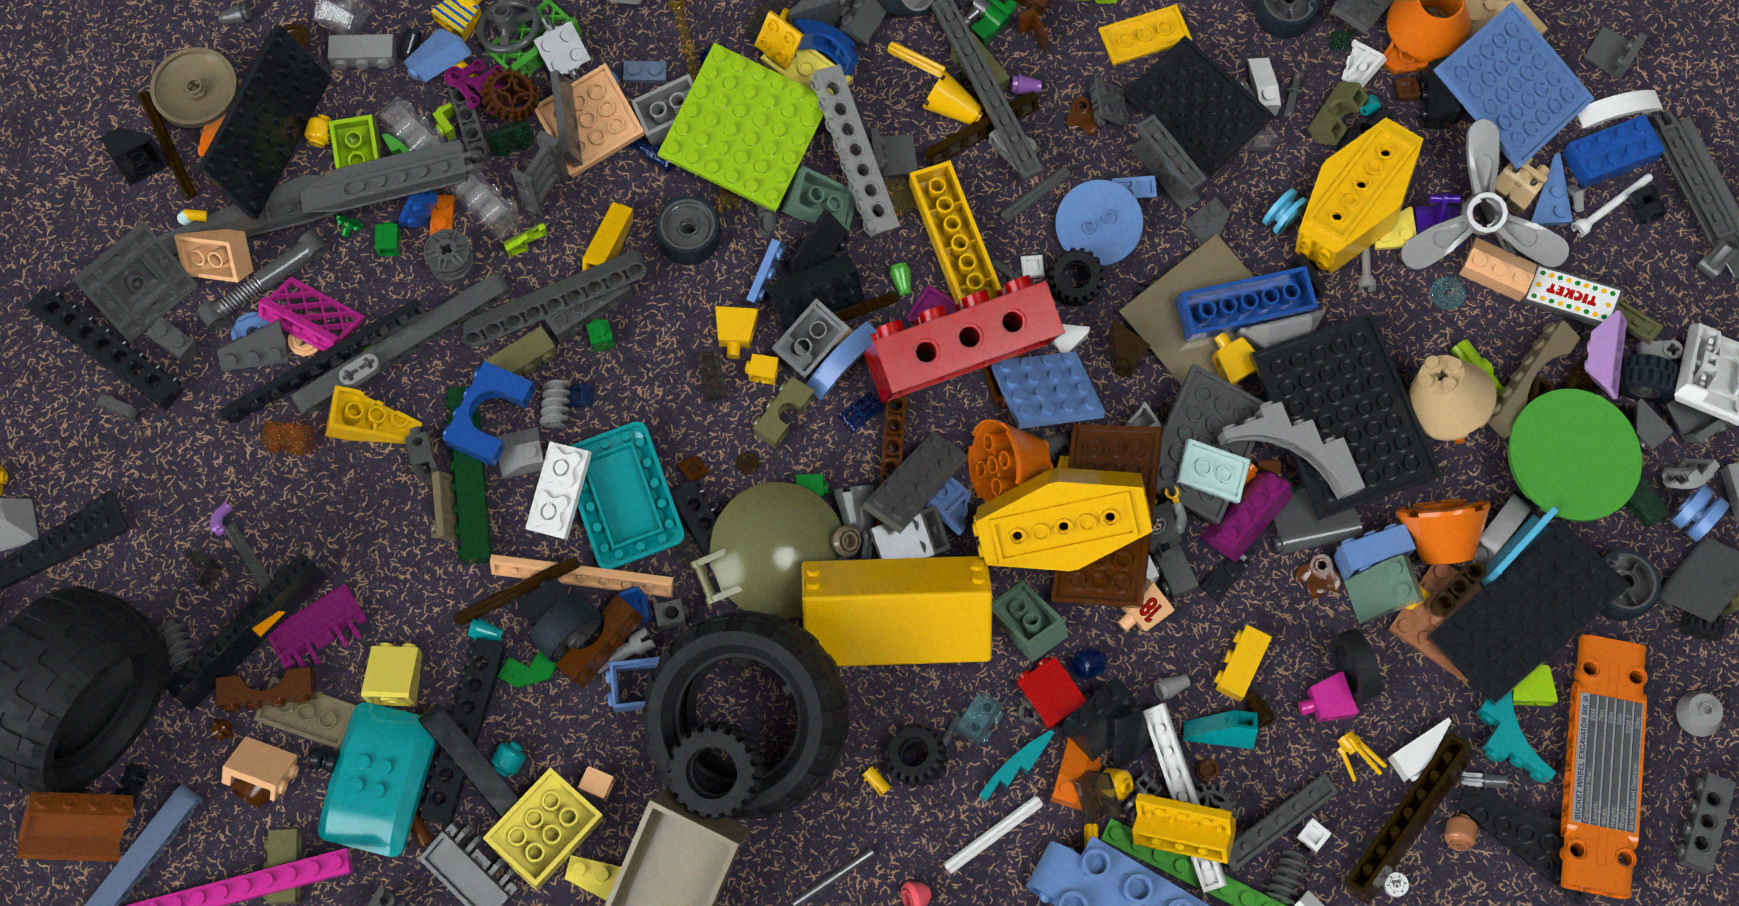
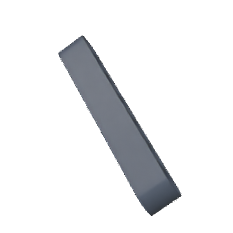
M185 784L180 785L85 906H119L121 902H125L133 892L132 888L137 882H141L148 873V868L152 862L158 860L165 851L163 848L168 842L171 843L180 832L178 829L181 825L187 823L194 814L195 807L203 802V797Z

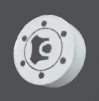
M1394 872L1389 875L1383 887L1388 895L1400 897L1408 891L1409 883L1403 874Z

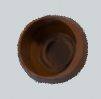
M243 780L234 781L230 788L237 797L258 808L263 807L270 801V790Z

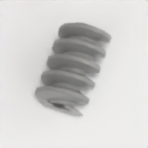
M553 379L542 385L544 390L542 398L544 400L541 402L543 408L540 410L542 417L539 420L542 426L547 428H566V425L562 422L567 421L569 418L566 415H562V413L569 412V408L563 405L570 403L569 399L564 398V396L571 394L569 390L565 389L571 387L570 382Z

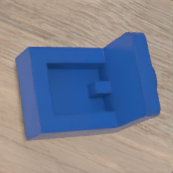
M639 586L629 587L625 591L618 593V596L644 617L640 623L652 619L648 597Z

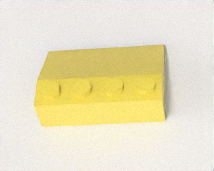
M550 767L483 839L531 887L538 891L603 821V815Z

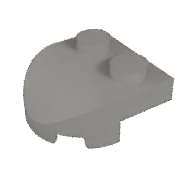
M1684 458L1676 468L1666 467L1663 470L1661 476L1664 480L1662 482L1666 488H1697L1713 478L1720 465L1715 459Z

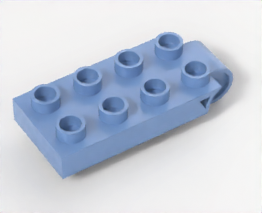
M1094 836L1090 838L1082 855L1076 853L1071 847L1050 841L1026 884V887L1032 893L1039 896L1043 903H1051L1054 906H1210Z

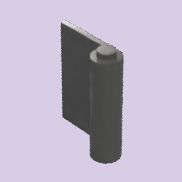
M1303 483L1290 486L1292 498L1273 519L1277 529L1274 546L1276 551H1280L1282 555L1341 542L1353 537L1358 538L1363 535L1362 524L1355 508L1318 521Z
M1712 537L1701 538L1662 585L1656 603L1665 611L1671 612L1675 607H1678L1713 623L1739 591V551L1719 543Z

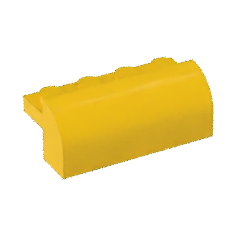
M1138 793L1135 800L1137 817L1132 829L1135 845L1228 864L1236 831V819L1233 818L1232 812L1221 808L1215 809L1200 804L1181 802L1176 799L1156 797L1152 794Z

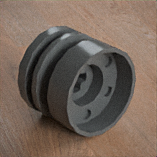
M443 229L433 233L427 239L424 246V258L436 280L446 285H457L466 281L472 275L475 268V257L463 234L456 230Z

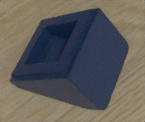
M582 383L568 388L571 392L567 396V399L570 400V403L567 404L568 408H593V386Z

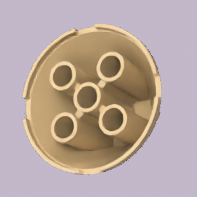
M1449 355L1429 356L1407 391L1425 436L1443 441L1462 439L1469 436L1468 434L1477 428H1482L1493 415L1497 402L1495 385L1485 370L1473 363Z

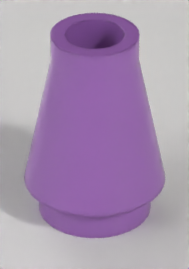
M1020 74L1010 78V93L1021 95L1028 94L1031 91L1035 93L1041 92V80L1032 79Z

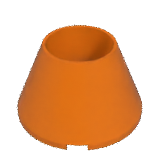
M1393 0L1386 18L1387 31L1395 46L1404 54L1407 52L1417 57L1416 60L1430 62L1451 55L1469 39L1472 28L1471 17L1465 0ZM1422 6L1438 8L1447 18L1434 17L1428 14Z
M1467 499L1440 500L1412 504V509H1405V506L1396 509V515L1401 524L1406 525L1416 547L1415 550L1424 564H1453L1470 561L1475 558L1491 504L1489 500L1476 499L1475 503L1467 502Z

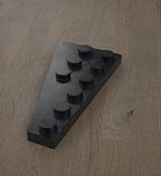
M1465 785L1457 809L1468 815L1476 824L1577 904L1583 905L1586 892L1566 889L1560 886L1563 863L1560 857V849L1564 845V837L1561 836V821ZM1570 847L1571 853L1578 857L1577 850L1574 847Z

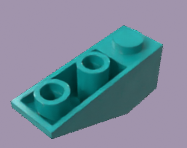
M1232 710L1183 722V741L1254 749L1258 732V713Z

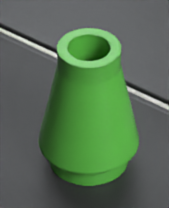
M905 262L892 265L889 274L898 290L899 296L912 294L910 267Z

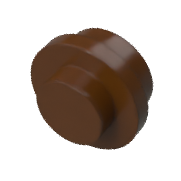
M1203 759L1196 767V774L1204 782H1213L1220 774V767L1213 759Z

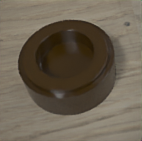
M744 452L738 456L736 466L740 473L751 475L757 471L759 461L754 453Z

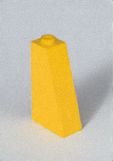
M612 202L582 258L583 271L618 257L633 222V208Z

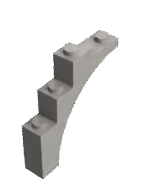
M1269 401L1260 405L1261 409L1254 417L1244 420L1242 425L1236 426L1234 423L1222 428L1223 432L1217 437L1220 445L1237 441H1260L1291 450L1307 460L1320 472L1329 483L1337 500L1356 494L1365 488L1344 437L1339 439L1330 437L1322 441L1313 419L1306 422L1304 419H1300L1290 423L1281 401L1275 404L1273 401Z

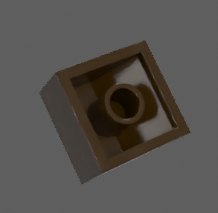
M1114 319L1107 337L1111 364L1118 376L1131 379L1146 360L1151 345Z

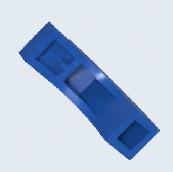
M812 19L793 20L792 26L804 34L798 49L821 51L831 57L837 65H841L845 76L852 75L859 58L853 51L856 44L845 33L821 21Z

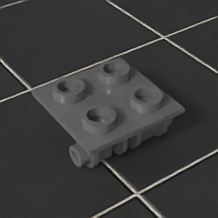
M1096 78L1095 84H1092L1089 89L1091 104L1093 105L1092 110L1094 111V121L1098 126L1104 125L1105 121L1109 120L1124 127H1129V114L1125 106L1126 97L1123 95V89Z

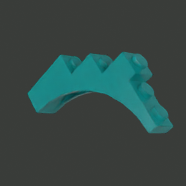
M1512 691L1495 706L1485 698L1476 714L1480 716L1479 719L1488 726L1494 725L1495 728L1481 747L1485 752L1484 755L1493 762L1499 761L1500 763L1507 757L1510 758L1509 762L1519 769L1523 767L1530 772L1529 776L1539 783H1542V781L1546 783L1552 780L1556 771L1537 755L1519 727L1513 707Z

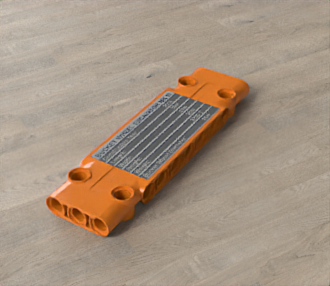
M1581 635L1578 638L1577 666L1573 671L1576 681L1573 682L1570 694L1561 816V836L1564 837V845L1560 849V857L1563 860L1560 886L1566 889L1617 899L1631 898L1633 867L1637 862L1634 850L1637 848L1639 841L1647 695L1643 693L1644 685L1648 679L1645 672L1646 647L1641 644L1595 635ZM1583 667L1588 668L1591 675L1585 673ZM1630 676L1636 679L1637 684L1630 680ZM1570 847H1574L1577 850L1578 857L1571 853ZM1618 856L1622 857L1625 860V866L1620 864V862L1618 861Z

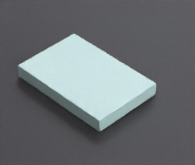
M1188 438L1185 441L1175 483L1237 504L1241 500L1250 459Z

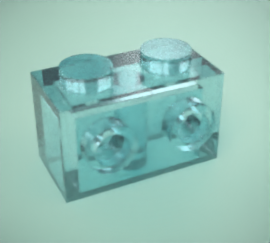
M979 690L955 728V734L976 747H979L981 742L986 744L992 735V732L989 731L993 723L998 725L1004 715L1001 711L1004 704Z

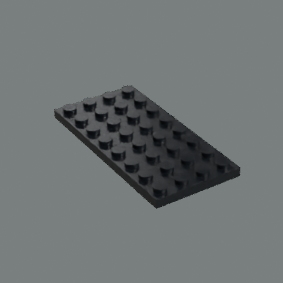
M281 25L273 26L197 167L202 174L251 219L257 220L299 142L308 120L312 117L331 80V77Z
M1561 520L1511 563L1494 581L1489 582L1429 634L1427 639L1495 706L1624 593L1631 584Z

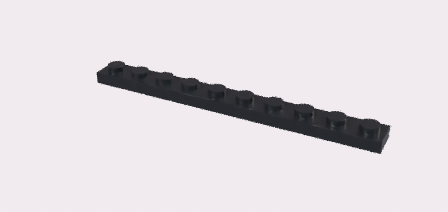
M417 298L220 409L223 418L230 423L242 421L250 413L263 409L266 404L273 400L281 399L287 392L302 387L310 379L320 377L326 370L341 365L344 360L351 356L359 355L370 345L378 344L383 338L401 331L409 323L419 321L423 315L427 314L424 306Z

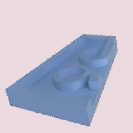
M772 238L746 300L757 305L759 301L764 300L767 293L766 287L769 281L773 279L776 267L787 247L780 241Z

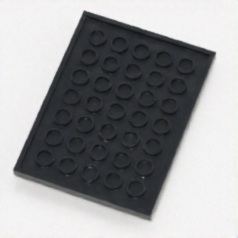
M1372 312L1252 352L1249 355L1268 402L1273 401L1275 404L1281 401L1290 423L1300 419H1304L1305 422L1313 419L1322 441L1330 437H1335V439L1344 437L1365 485V488L1360 492L1337 500L1329 483L1320 472L1303 457L1289 450L1318 521L1442 476Z

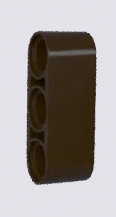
M1476 560L1470 561L1432 599L1429 606L1432 614L1436 617H1444L1449 614L1486 575L1484 564ZM1469 569H1472L1477 573L1476 578L1472 577L1469 574ZM1453 585L1460 586L1462 593L1456 592ZM1438 600L1444 601L1447 604V609L1440 607Z

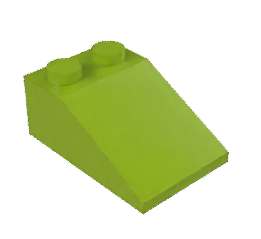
M372 114L328 121L336 169L381 158L377 120Z

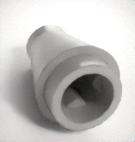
M1186 674L1160 678L1158 682L1154 683L1157 697L1160 700L1165 699L1167 701L1185 688L1190 687V680Z

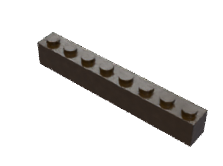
M1450 732L1344 881L1348 893L1366 904H1370L1473 758L1474 753L1471 743Z

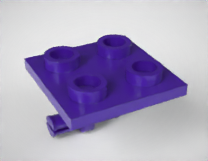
M1447 192L1429 194L1428 203H1437L1436 206H1415L1417 235L1434 225L1458 217L1459 206L1446 205L1447 203L1460 204L1461 195L1448 194ZM1462 243L1458 245L1456 248H1461Z

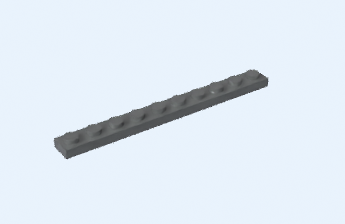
M937 0L932 2V10L1023 182L1043 174L1044 169L954 0Z

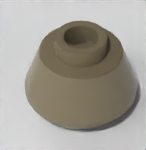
M849 525L842 526L832 535L831 545L841 556L850 557L858 552L861 545V537L856 528Z

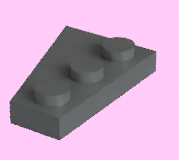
M281 318L265 327L262 326L244 337L241 336L218 347L217 354L221 371L289 362V353Z

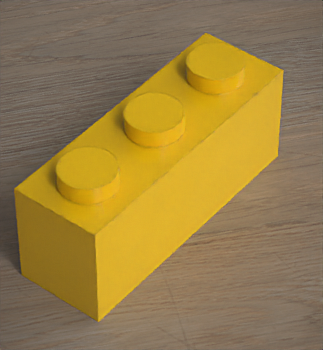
M1246 625L1243 631L1238 629L1233 639V642L1237 644L1233 651L1228 650L1223 661L1227 665L1224 671L1219 670L1214 682L1217 683L1215 690L1241 702L1272 637L1249 625Z

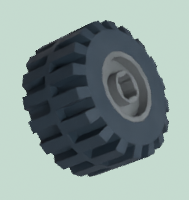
M1652 354L1626 356L1622 359L1618 391L1626 397L1638 401L1641 398L1645 402H1659L1671 399L1676 389L1679 370L1677 364L1669 359Z

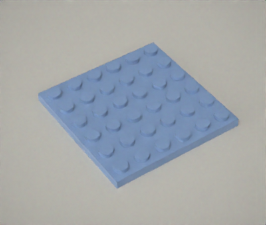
M1513 1L1433 70L1476 121L1487 119L1497 126L1499 131V149L1516 169L1523 166L1595 99Z

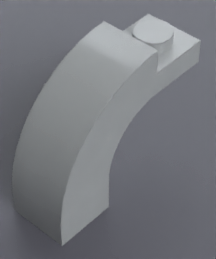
M1513 493L1483 531L1473 561H1480L1486 566L1530 512L1532 506Z

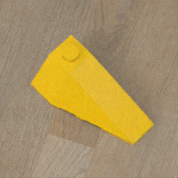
M335 385L325 436L351 441L406 444L405 438L410 436V429L416 426L421 427L422 422L398 410L394 411L383 405V402L364 395V392L358 389Z

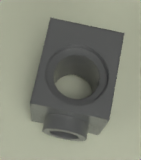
M681 598L653 604L659 631L686 626L685 619L690 617L687 605H682ZM675 610L679 614L675 619H669L666 617L667 613Z

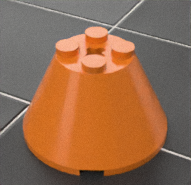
M997 419L981 421L972 433V436L975 437L973 445L968 447V470L978 498H983L985 502L998 497L1049 469H1053V464L1050 462L1049 443L1046 439L1036 437Z

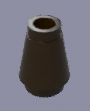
M1257 691L1245 697L1249 711L1258 713L1259 728L1265 727L1275 720L1274 711Z

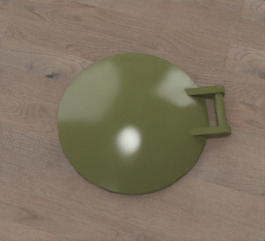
M786 482L759 484L743 491L727 504L713 527L710 554L690 562L692 569H695L707 597L705 599L707 605L728 597L732 602L744 609V611L774 614L786 619L802 615L801 565L805 561H834L841 557L833 549L831 537L842 526L833 509L811 490ZM709 563L720 588V593L715 594L703 566L704 564Z

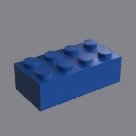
M1644 114L1570 142L1562 152V155L1581 189H1585L1658 161L1665 152V148L1647 116Z

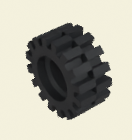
M1683 610L1679 630L1684 635H1690L1702 641L1704 639L1707 642H1711V640L1717 642L1723 637L1726 619L1718 615L1714 622L1711 623Z

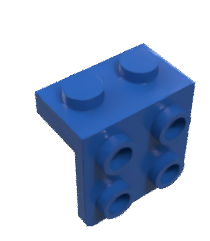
M431 190L410 195L398 218L399 226L415 228L425 225L431 216L434 206L437 204L436 192Z

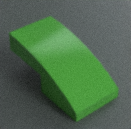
M387 133L382 134L384 142L392 155L410 151L398 139Z

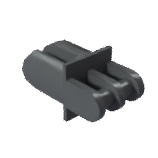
M1147 771L1133 784L1132 791L1125 799L1116 801L1121 805L1134 791L1137 792L1123 808L1126 812L1136 803L1135 800L1138 793L1147 795L1149 794L1147 790L1151 788L1155 792L1153 795L1156 796L1163 789L1162 786L1159 787L1155 783V779L1152 780L1147 775ZM1142 780L1147 784L1145 788L1139 784ZM1137 808L1130 815L1133 819L1137 815Z

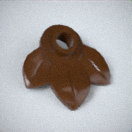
M1080 96L1074 99L1071 105L1072 111L1067 115L1066 123L1070 131L1080 127L1088 135L1094 136L1098 125L1094 121L1093 105L1087 97ZM1079 104H1084L1086 108L1081 109Z
M1325 554L1313 556L1310 563L1303 564L1297 569L1295 580L1306 582L1307 591L1313 599L1321 596L1326 589L1336 593L1340 589V575L1333 569L1330 557ZM1320 561H1323L1325 563V568L1323 570H1320L1318 568V563Z

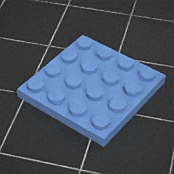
M1076 351L1008 359L991 365L992 372L1018 429L1104 418L1105 410Z

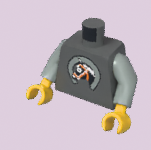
M1174 486L1176 495L1173 497L1170 495L1168 488L1165 490V495L1172 499V504L1169 500L1154 507L1150 551L1152 554L1161 552L1163 558H1170L1175 554L1173 546L1181 543V534L1184 532L1187 522L1183 503L1178 498L1181 491L1177 486Z

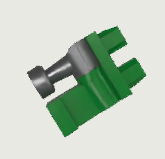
M974 0L973 8L966 16L962 15L970 32L972 31L980 42L986 46L1011 21L1012 14L1017 9V4L1013 0H1006L1004 3H1001L999 0ZM977 17L981 18V20L978 23L976 22L972 25V21H974Z

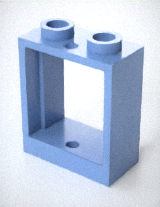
M660 657L609 662V670H606L607 684L611 683V692L607 693L608 705L609 707L613 706L614 712L641 710L645 707V701L620 703L617 672L656 668Z

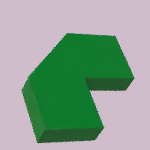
M540 651L530 667L509 657L497 677L511 686L520 689L528 685L550 680L557 669L556 664L558 662H551Z

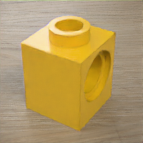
M752 354L751 361L747 360L745 374H748L749 381L758 383L761 381V383L775 385L779 358Z

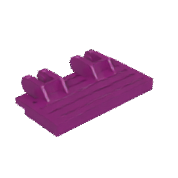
M343 584L284 620L267 639L286 670L295 665L291 659L292 656H294L300 668H305L308 665L301 656L309 652L312 661L316 665L322 663L312 646L313 643L318 650L322 649L336 640L332 634L335 631L339 640L346 648L349 646V641L342 633V630L350 627L353 636L359 640L362 636L352 619L355 618L358 625H361L367 621V618L348 586Z

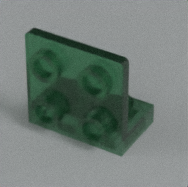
M521 120L518 124L514 122L486 132L494 156H507L513 150H525L535 143L527 120Z

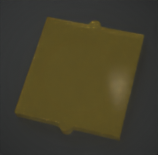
M905 176L893 180L887 179L884 182L896 216H904V213L918 208Z

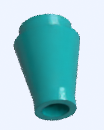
M481 618L478 620L472 619L468 637H472L473 640H477V637L500 643L504 629L498 628Z

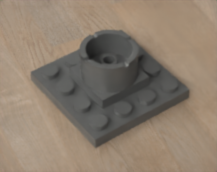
M144 221L72 278L129 343L199 286Z

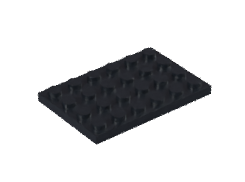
M1186 35L1123 94L1146 118L1154 114L1191 160L1210 177L1274 118L1273 113Z

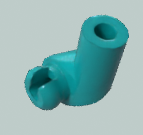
M1368 95L1369 98L1364 103V106L1360 108L1363 116H1368L1380 108L1381 104L1377 96Z

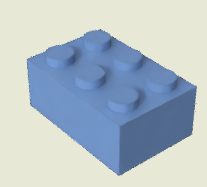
M1397 523L1384 527V531L1376 533L1373 530L1363 534V538L1355 540L1353 537L1342 541V545L1337 548L1336 553L1332 557L1342 581H1345L1383 561L1402 554L1409 557L1416 547L1406 525L1397 526Z

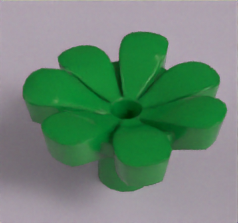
M336 214L337 223L343 226L340 233L342 236L349 237L351 230L360 231L364 226L355 218L350 220L347 216Z

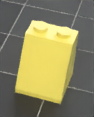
M379 643V646H371L361 696L368 703L381 706L417 707L422 651L415 644L408 643L402 644V647H394L391 643Z

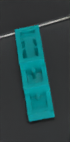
M1049 730L1013 755L994 774L978 798L986 803L998 784L1007 789L1019 770L1028 775L1053 737L1054 732Z

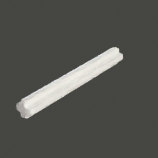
M1038 796L1032 797L944 863L945 869L952 874L1043 806Z

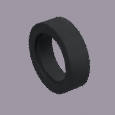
M1355 628L1334 635L1331 640L1334 663L1338 672H1344L1353 699L1360 702L1380 695L1382 679L1379 666L1364 635Z

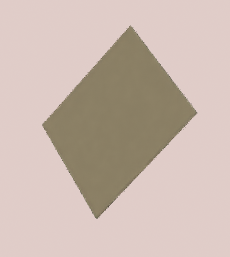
M1215 234L1119 310V313L1136 333L1151 345L1150 349L1181 386L1192 364H1196L1220 377L1212 360L1214 353L1220 350L1214 340L1218 335L1186 342L1175 299L1182 292L1252 278L1254 276L1218 234ZM1238 331L1226 333L1231 342L1237 340L1235 335Z

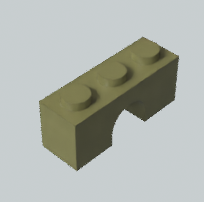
M1339 81L1307 129L1315 142L1327 145L1338 144L1347 130L1341 118L1349 113H1358L1369 98L1361 84L1358 82Z
M793 376L788 382H783L779 388V395L776 399L772 398L766 406L767 411L763 416H758L753 424L754 435L775 449L778 448L789 433V426L780 420V414L787 409H793L803 414L814 399V390Z

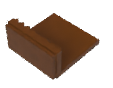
M1031 8L1020 12L1017 23L1018 33L1021 34L1033 30L1043 53H1046L1048 34L1036 10Z

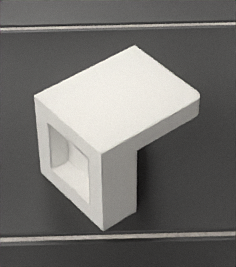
M1312 818L1306 823L1304 829L1296 838L1310 848L1309 853L1313 855L1321 848L1331 833Z

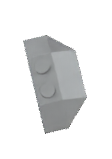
M1324 310L1243 327L1238 330L1235 336L1236 339L1243 337L1254 350L1258 351L1314 332L1324 315Z

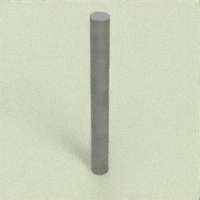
M869 847L790 901L794 906L802 905L875 856V853Z

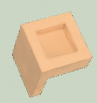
M588 766L578 788L581 792L606 802L616 780L613 776Z

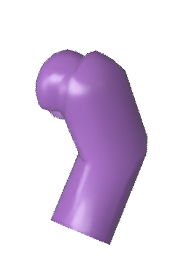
M226 502L210 518V530L215 532L217 536L225 533L226 526L222 524L223 519L233 510Z

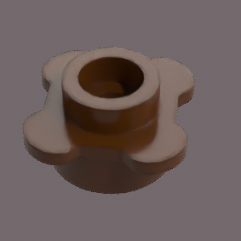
M214 718L212 720L213 724L210 726V730L217 740L222 741L227 737L229 739L233 738L231 733L232 726L227 720L223 718L220 720Z

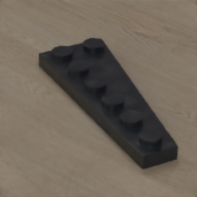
M112 490L105 492L87 504L85 509L77 514L73 513L59 526H53L47 530L48 533L39 539L32 540L24 545L22 549L1 560L0 591L130 531Z

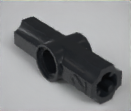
M1381 106L1366 119L1360 120L1355 128L1343 136L1337 145H1334L1337 152L1362 135L1363 132L1361 130H1369L1386 117L1394 121L1395 118L1392 111L1388 107Z

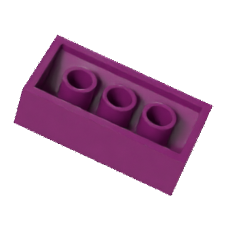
M1272 472L1255 473L1256 477L1244 486L1240 503L1236 504L1230 501L1220 524L1215 525L1211 523L1199 538L1236 562L1292 498L1290 484Z

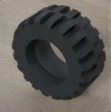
M718 721L715 723L707 722L697 726L679 738L680 741L674 744L671 749L673 752L672 756L668 757L667 765L670 766V770L666 773L667 779L672 780L673 785L669 786L671 793L676 792L679 797L676 801L680 806L686 804L688 806L686 811L691 814L697 812L700 818L707 819L712 817L713 820L735 815L755 800L758 796V791L763 787L762 777L766 775V768L762 766V762L765 761L764 753L760 754L757 749L761 746L757 740L754 742L751 740L752 734L747 730L741 731L740 726L735 723L729 725L727 721ZM706 748H721L733 758L737 768V779L730 790L717 793L706 788L697 775L696 763L699 754Z

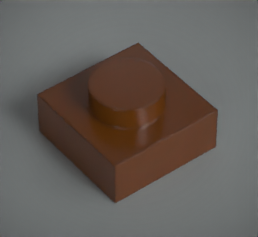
M1417 77L1395 79L1394 87L1397 102L1419 99L1420 92Z

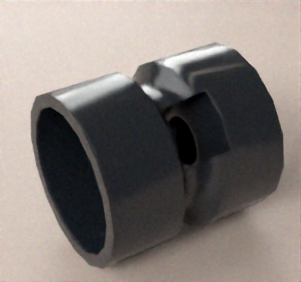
M1655 185L1641 187L1628 196L1632 208L1637 209L1635 214L1640 225L1647 224L1646 218L1648 217L1654 222L1667 214L1663 202L1658 200L1660 195Z

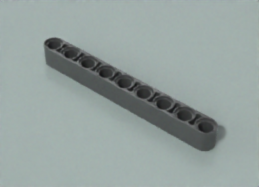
M630 251L472 317L463 323L464 343L469 347H478L641 279L646 274L644 256L639 251Z

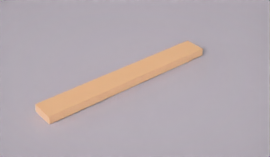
M491 554L490 558L492 575L523 579L557 564V562ZM580 566L578 569L557 578L562 584L625 591L629 587L639 586L648 595L672 597L674 590L673 577Z

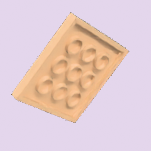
M606 63L571 83L583 161L582 166L576 167L565 157L568 172L572 178L646 135ZM553 95L539 102L538 107L535 108V113L546 133L559 139Z

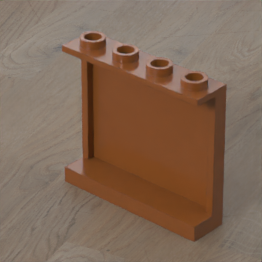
M30 791L17 838V859L118 862L120 858V842L128 818L133 819V795L35 793Z

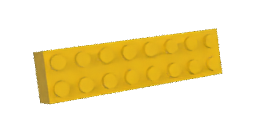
M951 161L911 172L909 174V187L956 305L962 302V298L982 290H987L990 300L998 298L996 291L1002 289Z

